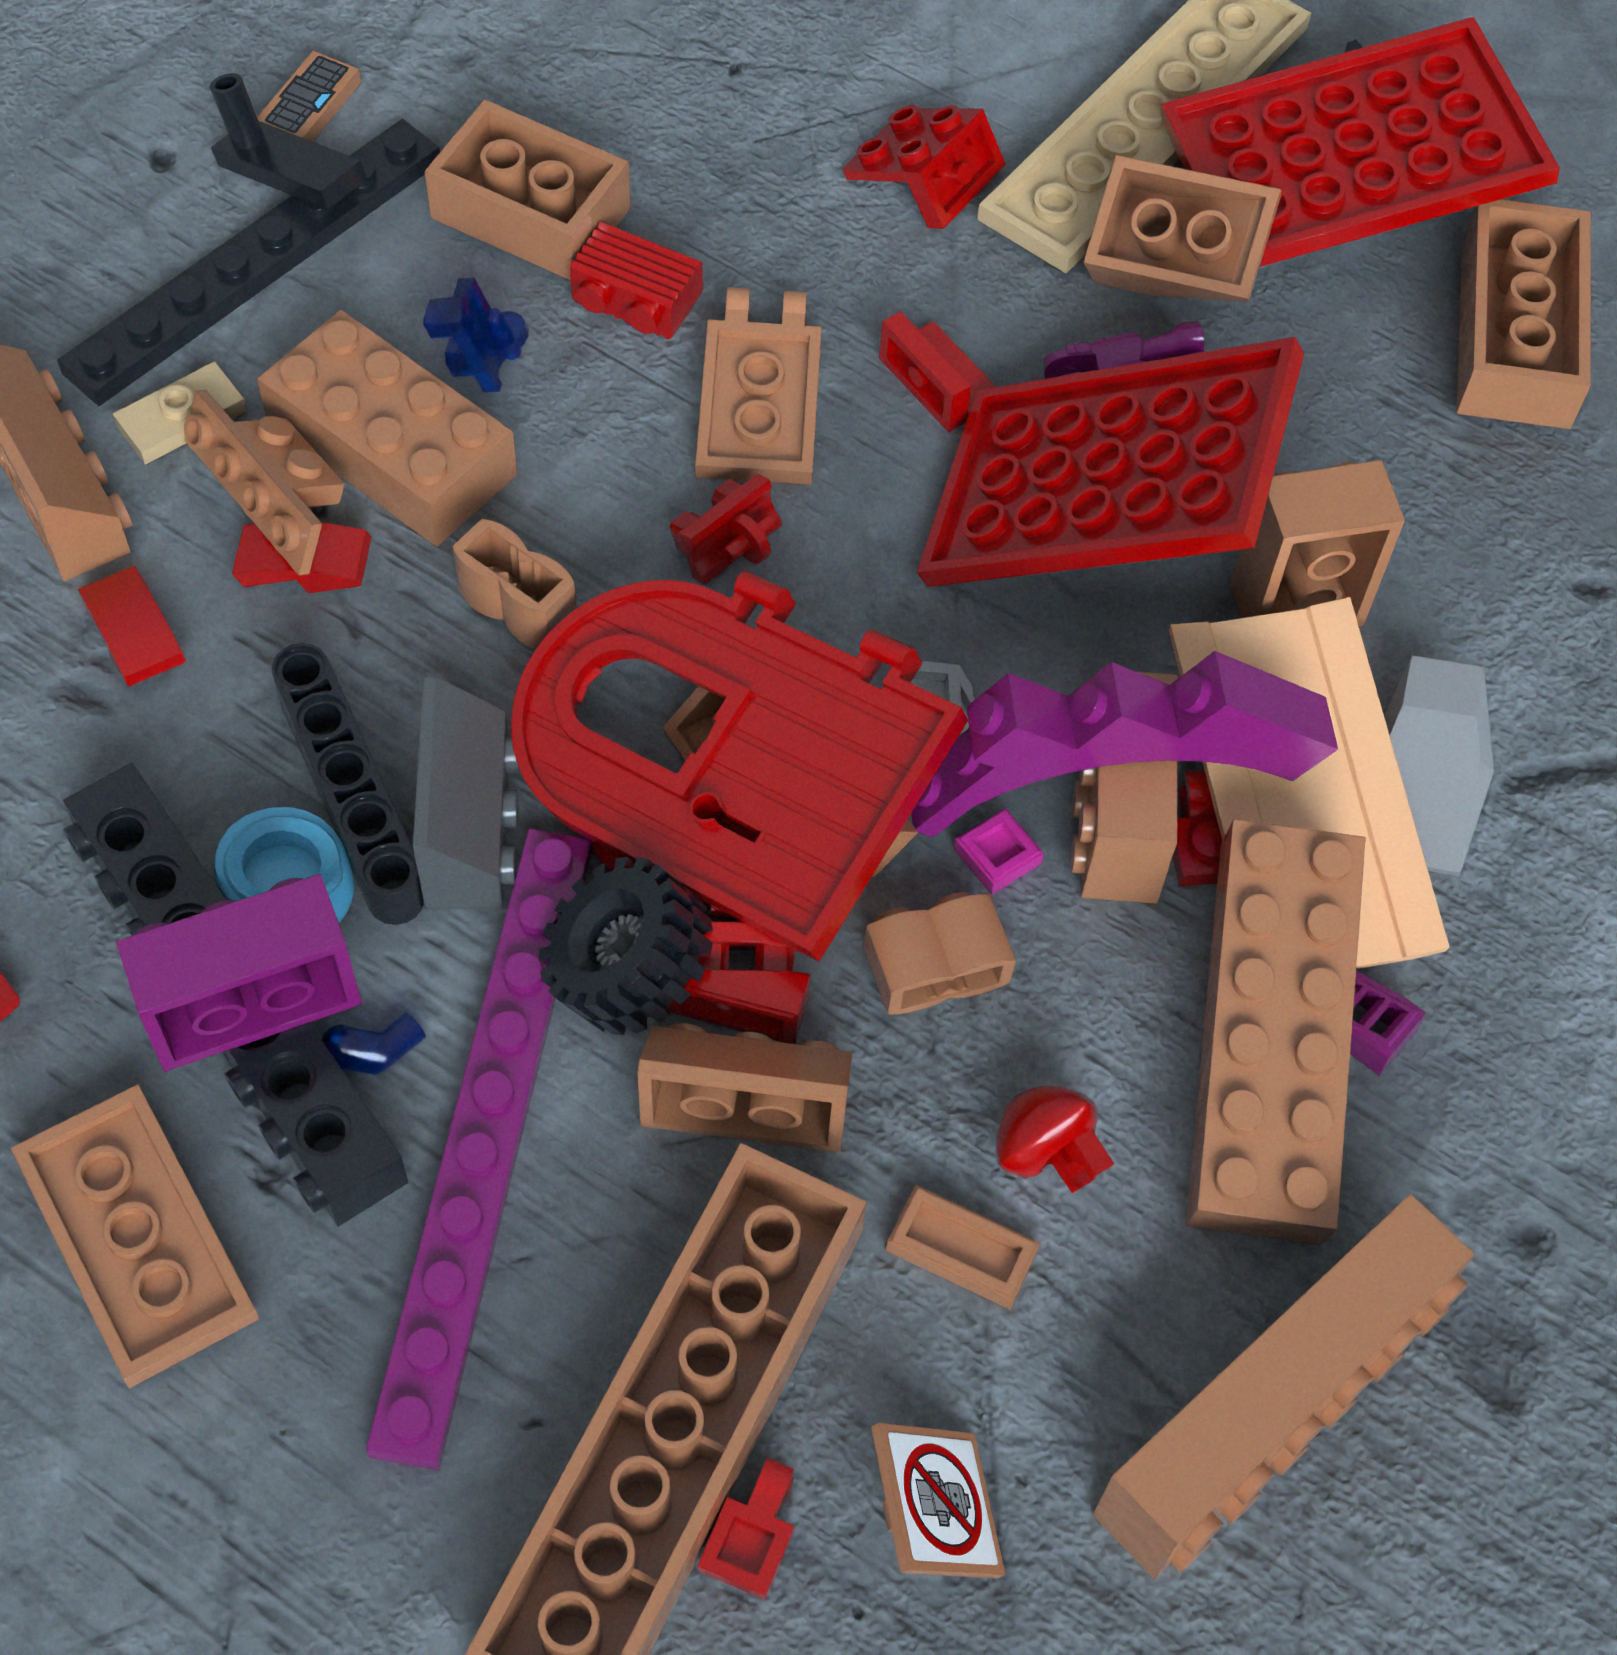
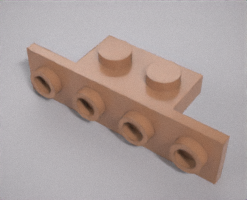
M206 389L195 390L191 412L184 424L185 442L298 575L309 574L322 523L308 507L340 504L345 483L287 418L266 416L260 420L234 422Z

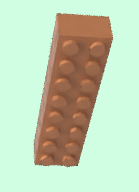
M740 1143L465 1655H650L715 1526L726 1498L730 1496L863 1232L867 1201Z

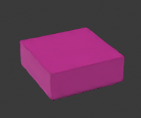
M1006 808L955 838L953 848L991 895L1041 865L1044 856L1043 851Z

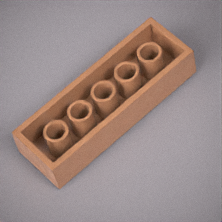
M1233 819L1221 843L1185 1226L1317 1245L1324 1243L1337 1230L1365 836Z
M1410 1193L1112 1475L1093 1516L1154 1580L1171 1564L1181 1574L1211 1544L1210 1539L1224 1524L1219 1519L1221 1515L1232 1524L1261 1495L1259 1491L1275 1474L1270 1467L1279 1476L1283 1475L1310 1447L1308 1443L1324 1426L1330 1429L1358 1400L1356 1396L1371 1380L1377 1383L1405 1354L1404 1350L1418 1335L1423 1338L1451 1309L1450 1305L1469 1285L1460 1275L1475 1256V1253Z

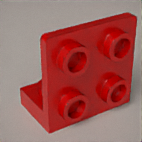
M909 105L892 113L888 119L889 123L874 138L862 143L856 151L857 155L842 170L847 180L907 182L927 228L944 229L1006 163L983 108H958L955 105L942 108H918L916 105Z

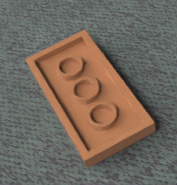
M139 1084L10 1148L112 1358L129 1389L260 1319Z

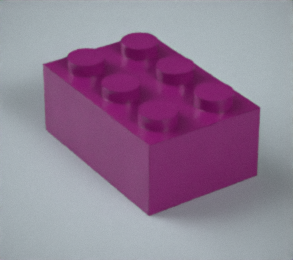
M321 874L306 879H286L275 884L269 891L239 901H219L205 908L200 914L170 924L153 923L142 927L133 936L115 941L137 1012L164 1072L362 1004L346 942Z

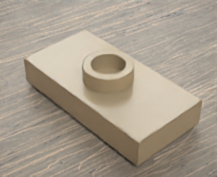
M214 361L112 413L118 430L146 465L186 444L184 424L191 412L195 390L206 389L231 419L246 413L247 408L242 395Z

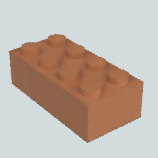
M1502 199L1475 206L1462 240L1456 414L1571 429L1591 386V211Z
M341 309L257 378L266 416L287 418L336 474L436 547L518 475L512 430Z

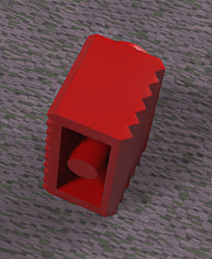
M599 221L597 229L593 230L592 237H588L587 243L583 244L581 252H578L576 259L571 262L572 298L590 312H604L606 315L612 314L616 319L622 318L626 323H630L633 328L642 333H655L656 336L662 334L668 340L674 336L703 292V261Z

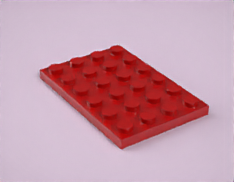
M1474 17L1161 104L1162 122L1184 169L1281 189V198L1260 267L1557 184L1560 170L1557 161Z
M1296 337L977 390L916 573L927 587L1255 548L1304 357V351Z

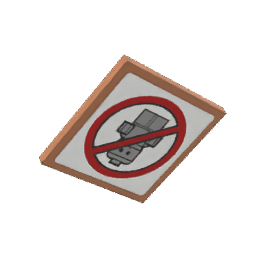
M887 1423L872 1425L871 1429L886 1499L883 1502L888 1532L893 1534L900 1573L1000 1578L1005 1576L975 1433Z

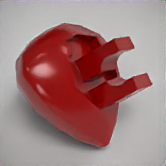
M1045 1085L1030 1088L1016 1095L1005 1107L997 1132L995 1149L998 1165L1005 1172L1029 1178L1043 1172L1042 1169L1052 1164L1073 1194L1094 1181L1097 1175L1112 1167L1114 1162L1095 1135L1098 1110L1096 1104L1087 1095L1062 1086Z

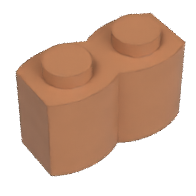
M481 519L452 546L458 588L464 600L479 613L490 618L504 620L510 633L524 645L536 650L545 636L562 619L576 609L575 584L568 571L548 556L527 551L520 537L506 526L491 520Z
M967 892L952 893L940 899L929 910L909 911L903 907L893 908L879 914L873 923L866 926L863 949L887 1014H904L922 1010L949 998H964L983 994L1011 982L1016 959L990 894L970 895Z

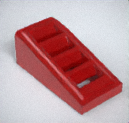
M705 970L700 981L690 978L684 987L691 994L681 1005L673 1000L669 1004V1011L674 1014L743 1032L760 1033L780 1042L796 1044L809 1000L811 974L795 971Z

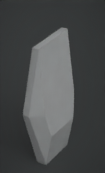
M1412 655L1384 717L1427 869L1430 872L1460 876L1494 773L1484 666Z

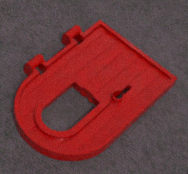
M747 570L742 571L737 577L734 584L735 593L731 598L702 585L689 582L651 580L617 587L594 597L573 610L545 636L536 648L523 671L514 697L511 714L512 745L516 762L530 790L553 816L581 836L621 857H628L634 863L637 857L647 858L652 863H657L699 899L820 962L968 722L962 707L911 683L923 663L916 650L876 630L869 629L861 640L860 653L857 657H854L785 624L796 606L789 591ZM757 604L764 606V609L755 621L757 627L754 629L745 625ZM641 659L663 667V669L725 699L713 717L715 724L709 731L708 738L702 742L695 754L690 753L677 774L588 729L580 723L577 718L578 702L582 704L588 685L603 672L601 668L618 660ZM885 663L891 666L882 681L883 688L880 689L869 683L881 664ZM716 812H724L732 824L735 825L736 822L756 832L759 836L754 843L721 826L716 819L709 817Z

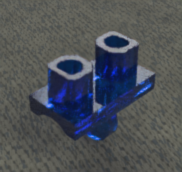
M474 277L458 278L453 297L431 298L423 319V325L431 338L453 337L449 338L445 350L446 365L453 377L475 376L484 392H500L502 382L499 379V369L506 359L514 360L521 355V347L529 336V329L520 314L513 311L501 312L498 308L491 309Z

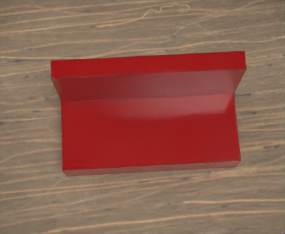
M901 311L882 321L879 359L947 432L952 431L967 421L977 390L996 387L934 321L917 329Z

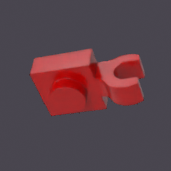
M1205 771L1185 772L1186 786L1179 787L1178 790L1184 818H1177V844L1173 853L1178 886L1216 884L1222 837Z
M767 1458L748 1505L729 1497L726 1498L697 1565L699 1572L766 1601L794 1533V1525L777 1518L794 1480V1477H792L793 1468Z

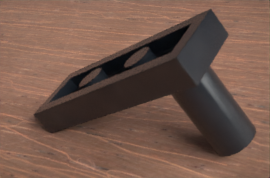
M224 74L211 82L210 90L228 135L211 147L218 166L327 210L367 179L361 160L260 122L243 79L239 74Z

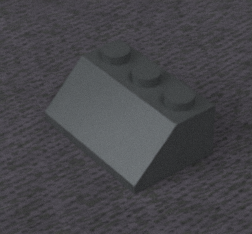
M423 677L413 851L425 909H503L504 884H515L516 848L515 846H505L506 828L518 827L517 790H508V773L520 772L513 750L512 736L508 735L506 712L438 677Z

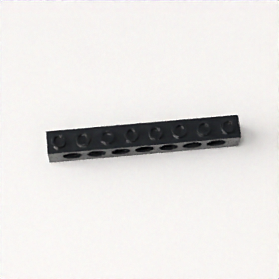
M132 762L63 800L73 823L64 828L63 831L82 862L93 857L101 868L102 872L96 874L94 878L111 907L115 910L124 904L134 918L126 923L131 936L144 926L153 923L170 924L200 914L208 906L226 900ZM140 842L133 849L118 851L128 843ZM173 889L164 897L157 899L149 898L158 890ZM310 1022L274 1034L272 1039L263 1046L251 1048L244 1044L222 1052L232 1069L224 1073L227 1082L244 1108L255 1102L267 1119L260 1123L258 1127L275 1156L280 1160L290 1154L300 1169L301 1173L293 1177V1180L313 1213L325 1207L337 1227L408 1184L401 1155ZM298 1083L308 1085L307 1090L299 1097L293 1099L278 1097L280 1092L289 1085ZM339 1135L344 1137L342 1143L331 1151L319 1152L312 1149L314 1144L324 1136Z

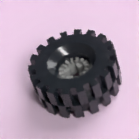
M628 857L615 859L614 870L604 863L592 869L594 880L590 883L580 878L571 887L576 895L569 903L561 898L554 911L561 915L557 924L547 923L543 936L551 941L549 946L539 949V961L547 966L540 971L541 978L550 987L548 991L552 996L603 1032L606 1029L613 1035H624L626 1027L634 1033L647 1030L648 1017H652L660 1023L671 1015L667 1008L668 1004L675 1000L682 1005L691 995L684 989L689 979L700 981L705 971V968L698 963L699 956H710L712 942L704 934L713 931L711 918L703 913L707 908L702 900L657 863H652L647 858L637 857L634 863Z

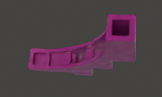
M1217 651L1212 652L1170 685L1110 662L1068 696L1007 673L966 707L969 728L958 736L911 812L912 825L918 833L934 837L972 807L1000 794L1037 781L1096 767L1133 762L1201 761L1255 769L1294 781L1339 749L1325 696Z

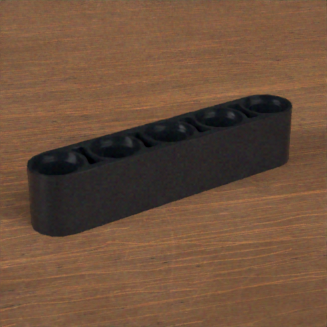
M298 643L289 645L276 655L272 664L273 678L283 713L332 826L344 845L352 872L368 909L376 919L385 924L398 925L407 923L416 918L424 906L412 845L327 656L320 648L313 644ZM312 681L307 685L298 686L301 682ZM328 729H333V730H335V731L331 732L330 734H325V735H318V734H317V733L321 732L322 730H328ZM344 779H358L349 785H338ZM367 829H381V832L373 836H359L361 832ZM390 880L405 881L398 888H381L384 883Z

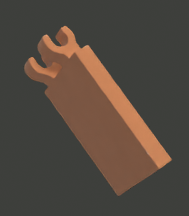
M727 287L725 320L708 319L695 462L696 478L727 480L730 478L732 480L748 481L756 474H760L768 478L770 482L812 485L822 326L805 325L807 292L784 291L782 324L749 322L750 288Z

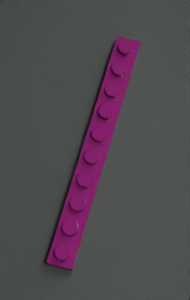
M528 829L366 1451L369 1458L440 1470L556 1000L548 991L550 987L542 981L540 971L547 966L539 961V949L549 946L551 941L543 936L547 923L557 924L561 915L554 911L561 898L569 903L576 895L571 887L580 878L586 879L592 855V842L589 839Z

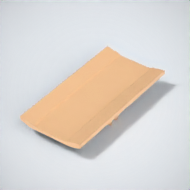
M1347 597L1316 604L1305 609L1227 621L1170 624L1168 631L1180 677L1212 652L1217 651L1325 696L1339 750L1294 781L1255 769L1230 764L1202 762L1222 841L1233 819L1365 836L1356 969L1412 960L1447 951L1450 948L1351 598Z

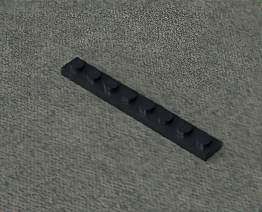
M402 118L349 155L361 160L367 179L329 210L295 196L289 197L57 359L62 375L97 406H101L425 175V170L440 153L439 146Z

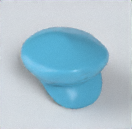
M293 807L266 808L248 814L233 823L218 843L214 855L213 871L216 885L226 900L239 901L269 891L275 884L286 879H306L321 874L338 923L347 914L354 896V877L349 857L342 841L333 828L318 816Z

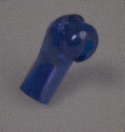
M405 1012L380 1033L338 1024L328 1028L321 1040L341 1069L378 1075L426 1038V1034L418 1022Z

